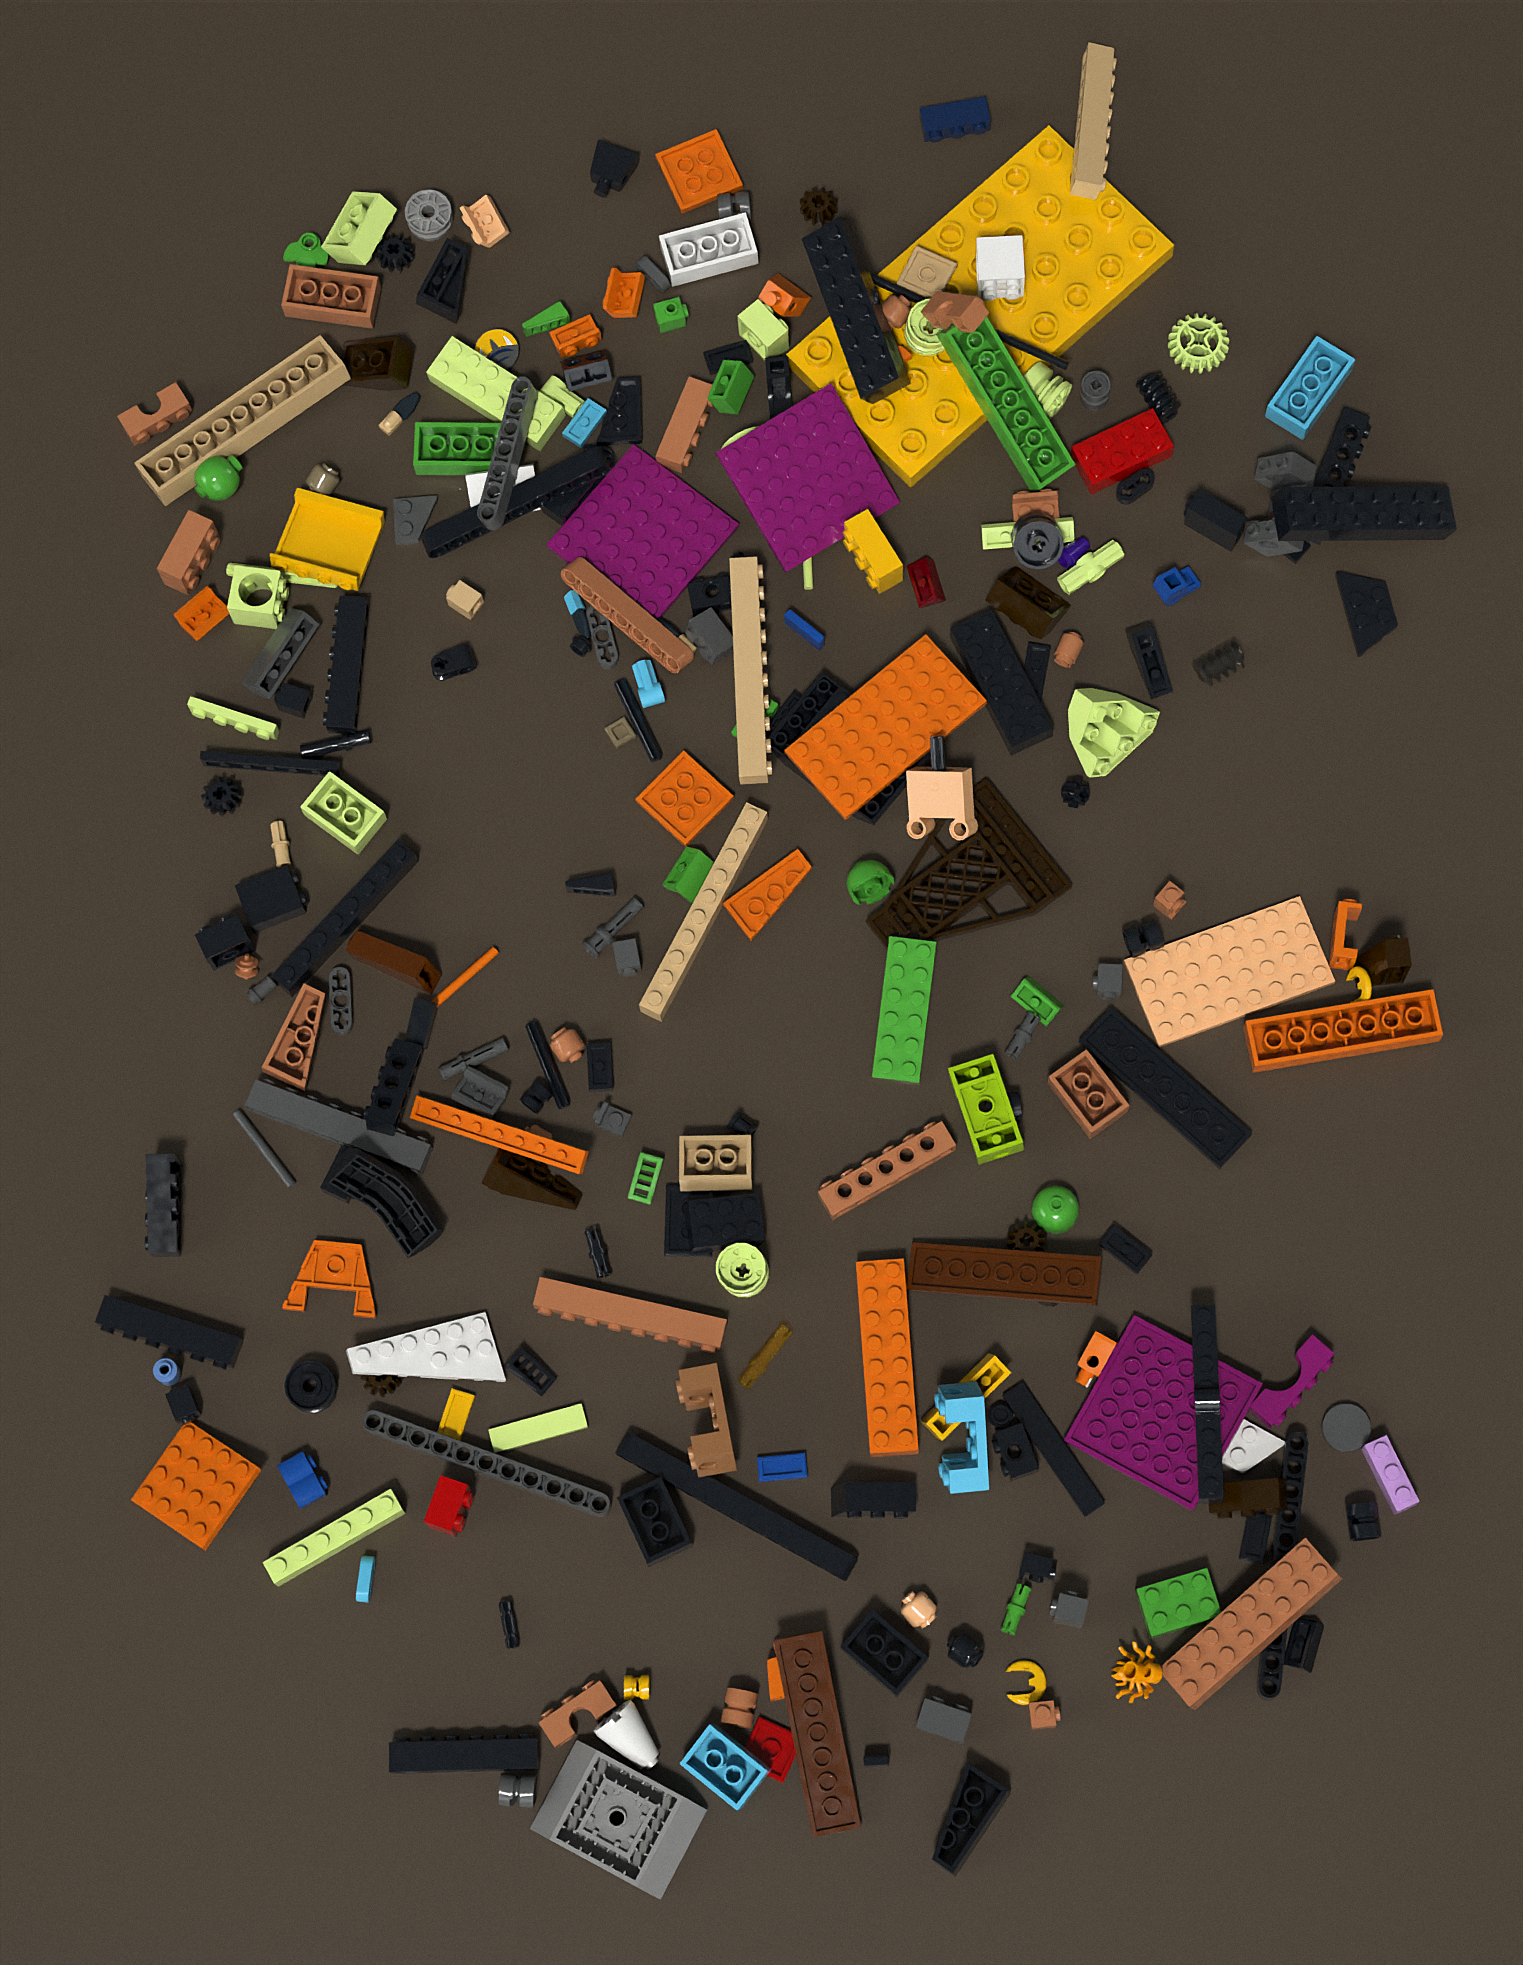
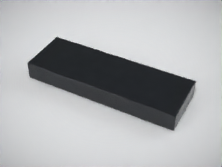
M1028 642L1023 670L1041 703L1051 646Z

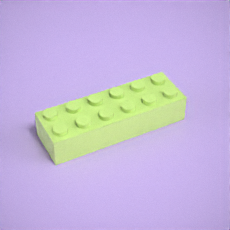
M453 336L426 372L430 382L495 423L502 422L511 385L517 378ZM537 390V400L525 442L541 451L566 414L563 406Z

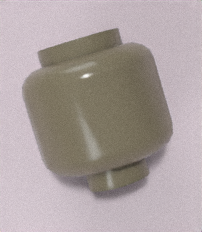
M325 462L322 465L316 464L306 478V483L309 486L308 491L330 496L340 482L337 476L339 472Z

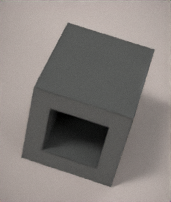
M635 938L612 942L618 975L630 977L642 971Z

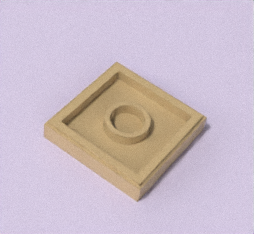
M916 245L897 281V285L931 299L937 291H945L957 268V263Z

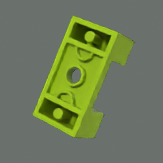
M994 1054L948 1068L949 1077L971 1138V1144L978 1165L1023 1151V1140ZM987 1100L992 1103L993 1107L989 1112L980 1111L979 1104L982 1101Z

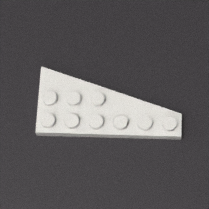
M486 1312L346 1350L353 1374L506 1381Z

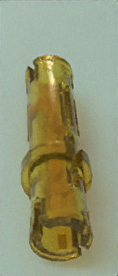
M783 1324L779 1325L758 1355L748 1362L750 1365L737 1380L739 1384L741 1383L742 1387L747 1390L751 1389L757 1378L767 1371L765 1368L790 1335L793 1334L792 1331Z

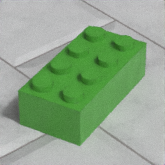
M415 422L413 466L416 475H465L488 471L501 423Z

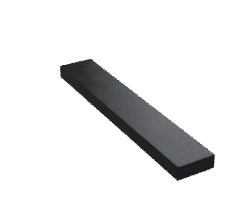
M201 751L200 760L205 767L326 776L330 771L337 777L341 776V766L337 761Z
M1023 1382L1002 1395L1084 1518L1103 1506L1105 1502Z

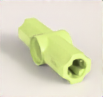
M1111 540L1094 553L1089 552L1082 556L1075 566L1057 577V581L1062 590L1070 595L1087 582L1092 583L1099 579L1107 568L1121 560L1125 554L1121 546L1114 540Z

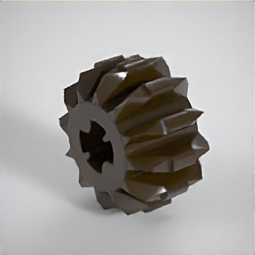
M813 187L812 193L805 191L804 198L800 199V213L804 215V220L807 222L812 219L813 226L817 221H820L821 225L825 224V219L832 221L833 214L837 213V199L832 198L833 193L831 191L825 193L824 187L820 191Z
M1024 1221L1023 1229L1018 1224H1015V1232H1008L1007 1235L1011 1239L1006 1241V1246H1013L1010 1250L1045 1252V1248L1041 1245L1046 1244L1047 1239L1039 1238L1044 1234V1230L1040 1229L1035 1232L1036 1223H1033L1030 1229L1028 1228L1027 1221ZM1025 1237L1029 1238V1241L1032 1240L1028 1247H1025L1024 1243H1020L1023 1242Z
M361 1375V1380L367 1381L363 1387L365 1390L371 1388L370 1394L373 1396L377 1394L378 1390L381 1397H385V1390H388L392 1395L394 1394V1390L391 1388L392 1385L395 1387H400L401 1385L395 1380L402 1378L398 1375H386L387 1378L384 1381L381 1379V1382L376 1377L377 1375Z

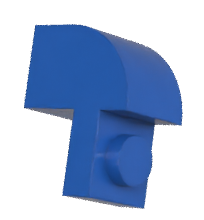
M1189 566L1180 571L1175 567L1159 575L1152 587L1164 604L1171 606L1178 603L1182 597L1199 589L1201 583Z

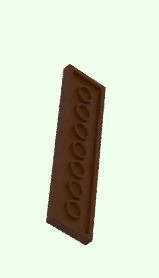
M912 1242L906 1289L914 1292L1097 1306L1103 1259L1098 1256Z
M822 1630L775 1639L773 1641L812 1838L861 1828Z

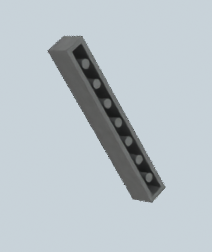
M255 1079L245 1103L248 1111L344 1147L358 1148L374 1158L423 1175L433 1151L431 1145L428 1144L429 1140L420 1136H416L415 1139L406 1136L407 1132L397 1128L394 1136L367 1130L366 1120H363V1116L356 1112L350 1111V1114L342 1112V1108L329 1103L326 1106L319 1103L320 1100L313 1096L307 1095L304 1098L297 1095L298 1092L289 1087H285L283 1090L276 1087V1083L270 1080L263 1079V1081Z

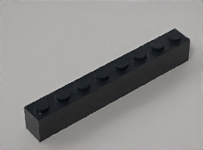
M398 839L271 975L274 982L293 997L302 988L303 984L316 973L419 862L416 854Z

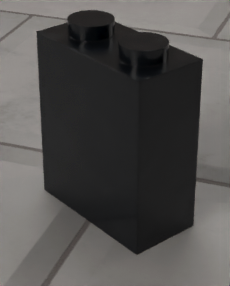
M1199 490L1196 496H1190L1185 505L1186 510L1183 515L1186 518L1184 525L1232 552L1244 533L1247 517Z
M287 865L235 885L253 933L306 913L304 906L307 905V901L303 892L298 893L296 885L300 884L295 871L290 872Z

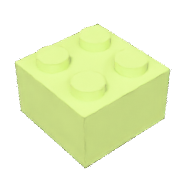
M757 299L738 315L739 335L744 340H747V343L765 361V358L780 357L789 349V328L782 319L778 320L773 315L774 312L770 306L762 304Z

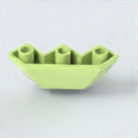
M1094 688L1075 689L1068 708L1069 738L1088 777H1100L1110 773L1153 733L1160 712L1118 693Z

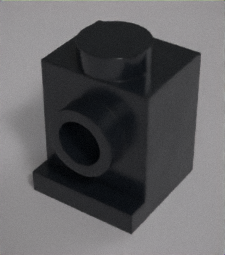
M1025 1552L1019 1579L1023 1580L1024 1575L1029 1576L1028 1580L1037 1583H1043V1580L1054 1581L1057 1566L1052 1565L1054 1559Z

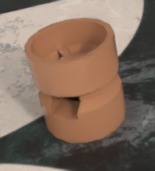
M727 1688L725 1702L728 1706L723 1708L720 1723L751 1729L754 1718L751 1709L756 1708L758 1694L741 1689Z

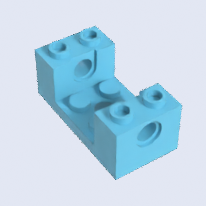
M977 1382L938 1385V1393L934 1394V1400L939 1415H944L946 1424L965 1422L966 1429H969L970 1437H966L967 1452L942 1455V1463L938 1464V1470L943 1486L948 1487L950 1494L989 1490L984 1395Z

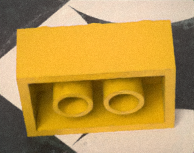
M867 509L845 521L844 531L842 532L844 536L843 543L848 552L852 551L856 556L854 560L860 570L864 569L866 572V580L872 589L876 588L878 593L881 594L902 582L903 564L869 510Z

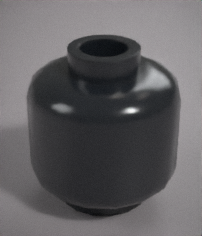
M963 1632L959 1636L954 1634L947 1643V1647L950 1648L948 1651L949 1659L964 1669L976 1667L985 1653L982 1651L983 1644L967 1632Z

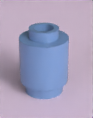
M160 1359L153 1367L155 1378L163 1385H174L180 1379V1368L171 1359ZM169 1368L168 1373L163 1374L164 1370Z

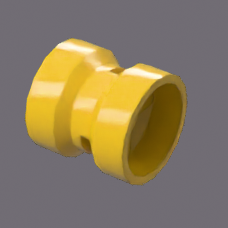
M624 1675V1699L633 1700L634 1697H640L642 1700H649V1675H641L640 1677Z

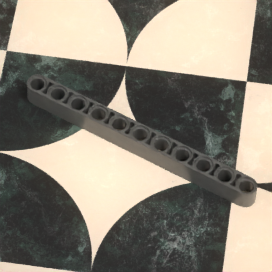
M371 1410L363 1416L362 1424L364 1428L374 1436L596 1517H605L611 1511V1501L602 1492L379 1411ZM373 1417L380 1418V1424L377 1428H369L368 1423ZM394 1426H402L403 1431L401 1435L397 1437L391 1435V1429ZM419 1433L424 1434L425 1441L422 1444L416 1445L413 1443L415 1435ZM442 1441L448 1444L447 1450L443 1453L436 1452V1445ZM462 1450L470 1451V1457L466 1461L458 1460V1454ZM491 1458L493 1460L492 1467L486 1470L482 1469L480 1466L482 1460ZM508 1466H513L516 1469L514 1476L510 1478L504 1477V1469ZM531 1474L538 1476V1482L534 1486L526 1484V1478ZM559 1483L561 1490L557 1494H550L548 1492L550 1484ZM581 1491L584 1494L583 1499L577 1503L571 1501L572 1493ZM598 1499H603L607 1503L605 1509L597 1511L593 1507Z

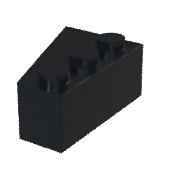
M843 1482L830 1488L831 1517L855 1519L862 1518V1516H870L872 1519H881L887 1515H893L894 1519L908 1518L909 1514L916 1512L915 1482Z

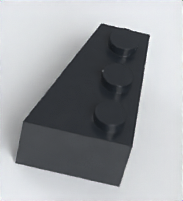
M447 238L417 293L416 304L456 324L467 247Z

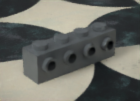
M290 608L241 684L257 697L271 699L319 626V623L306 612Z

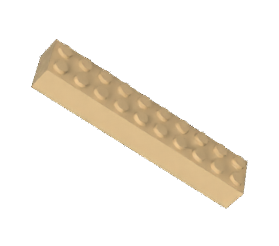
M319 335L137 460L134 464L142 478L166 507L196 486L194 482L195 471L206 459L217 455L225 459L230 455L237 458L350 380V375L342 360L322 336Z

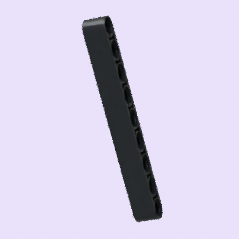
M601 447L588 449L514 486L502 526L606 475L611 468ZM479 504L425 530L421 534L420 538L429 558L441 557L493 531L487 529L478 518L477 510ZM494 514L489 515L487 519L492 518Z

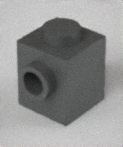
M1098 964L1097 975H1093L1092 989L1097 990V997H1102V1000L1113 1001L1121 997L1122 964Z

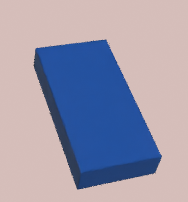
M788 610L784 614V623L817 650L820 651L825 644L824 636L792 610Z
M805 1453L757 1457L759 1483L808 1478Z

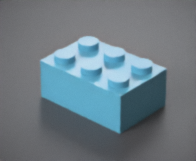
M715 1723L709 1724L680 1762L681 1766L737 1811L744 1807L772 1770Z

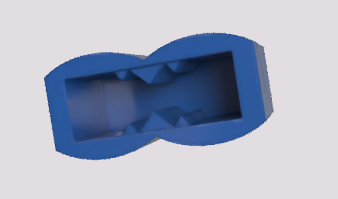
M302 1451L277 1465L301 1510L327 1496L324 1490L328 1489V1486L322 1475L316 1476L313 1469L317 1466L311 1455L306 1456Z

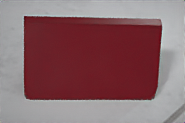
M924 557L907 566L919 608L946 601L933 559Z

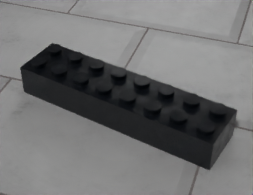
M839 217L803 237L802 242L860 399L874 404L911 384L852 224Z
M1282 487L1271 497L1278 541L1445 540L1457 530L1449 487Z

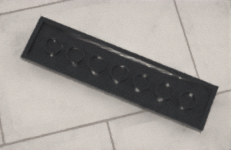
M1112 1007L1079 1040V1044L1087 1049L1089 1053L1219 1170L1252 1136V1133Z

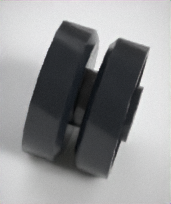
M1041 512L1028 513L1019 518L1013 526L1011 532L1013 551L1018 561L1027 568L1035 570L1046 569L1055 564L1061 557L1064 548L1063 536L1057 522L1048 514Z

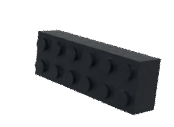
M988 610L950 628V638L976 689L987 700L985 706L1010 755L1012 756L1052 737L1053 726L993 610Z

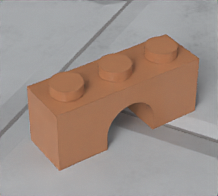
M937 291L921 310V313L934 328L947 329L953 323L961 332L974 333L989 314V311L984 306V301L976 295L970 296L962 293L955 294Z
M176 382L156 393L161 407L155 414L146 415L135 405L117 416L134 446L147 442L154 434L166 431L171 424L185 420L193 412Z
M594 1680L582 1687L584 1692L576 1697L574 1694L570 1695L561 1702L563 1704L562 1707L556 1711L551 1708L541 1715L543 1720L538 1723L556 1749L577 1735L571 1726V1718L575 1712L583 1709L588 1710L598 1721L617 1708L616 1703L601 1681L597 1683Z

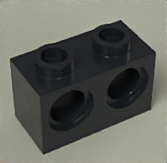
M604 350L560 361L568 391L612 380L608 359Z

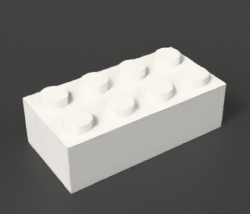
M746 212L659 235L660 248L672 287L759 264L758 252Z

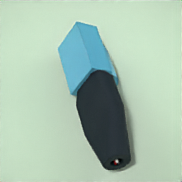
M570 590L564 596L570 615H573V621L580 635L589 639L591 638V632L584 612L586 608L578 593Z

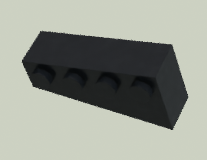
M174 1153L146 1154L147 1190L145 1199L147 1213L145 1214V1225L148 1227V1236L145 1237V1250L152 1257H181L182 1163Z
M969 1762L965 1766L963 1777L959 1783L954 1802L948 1813L945 1827L942 1830L932 1858L935 1864L954 1877L957 1876L1011 1794L1007 1788Z

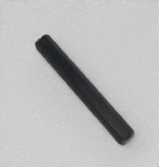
M626 680L616 681L614 687L650 761L656 762L660 760L662 754Z
M536 1021L531 1022L525 1028L558 1109H564L570 1105L538 1023Z

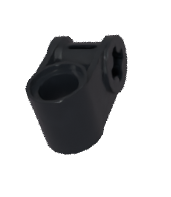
M467 644L437 654L431 660L432 674L440 681L469 673L477 668L470 647ZM443 665L445 669L441 670L438 666Z

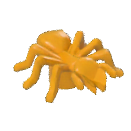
M1135 1641L1132 1642L1134 1651L1140 1655L1139 1660L1136 1662V1657L1119 1646V1651L1131 1659V1661H1117V1664L1124 1666L1113 1668L1112 1671L1117 1673L1111 1675L1114 1679L1123 1681L1116 1683V1686H1125L1127 1681H1130V1687L1121 1690L1116 1695L1117 1699L1122 1695L1132 1693L1136 1683L1138 1692L1130 1696L1129 1703H1133L1135 1698L1143 1694L1144 1698L1148 1699V1694L1154 1691L1149 1683L1157 1684L1162 1679L1163 1674L1162 1667L1157 1663H1152L1156 1657L1151 1653V1645H1148L1146 1652L1138 1648ZM1145 1653H1146V1655L1149 1657V1659L1146 1660V1661L1143 1663V1660H1144V1658H1145ZM1141 1683L1147 1688L1144 1691L1142 1690Z

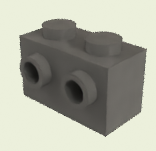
M711 607L689 620L685 628L686 635L691 642L696 644L702 658L707 660L711 666L733 653V636Z
M1065 1590L1064 1594H1059L1058 1599L1053 1598L1049 1615L1054 1616V1623L1082 1629L1089 1600L1079 1598V1593Z
M931 1696L930 1700L925 1698L916 1729L963 1744L972 1716L971 1713H968L969 1708L954 1704V1707L944 1705L945 1700Z

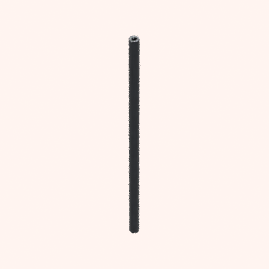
M870 273L874 285L899 296L903 295L914 303L928 299ZM995 329L1003 343L1061 369H1067L1068 361Z

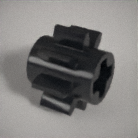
M1073 778L1072 782L1066 781V784L1062 787L1061 797L1064 803H1068V807L1078 808L1079 805L1084 806L1089 800L1090 790L1088 784H1082L1083 780Z

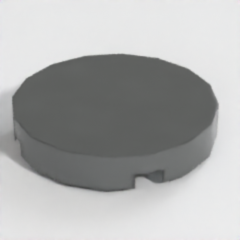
M1339 1404L1331 1408L1322 1422V1435L1326 1443L1342 1453L1354 1452L1360 1449L1368 1441L1371 1432L1367 1414L1358 1406L1352 1404Z

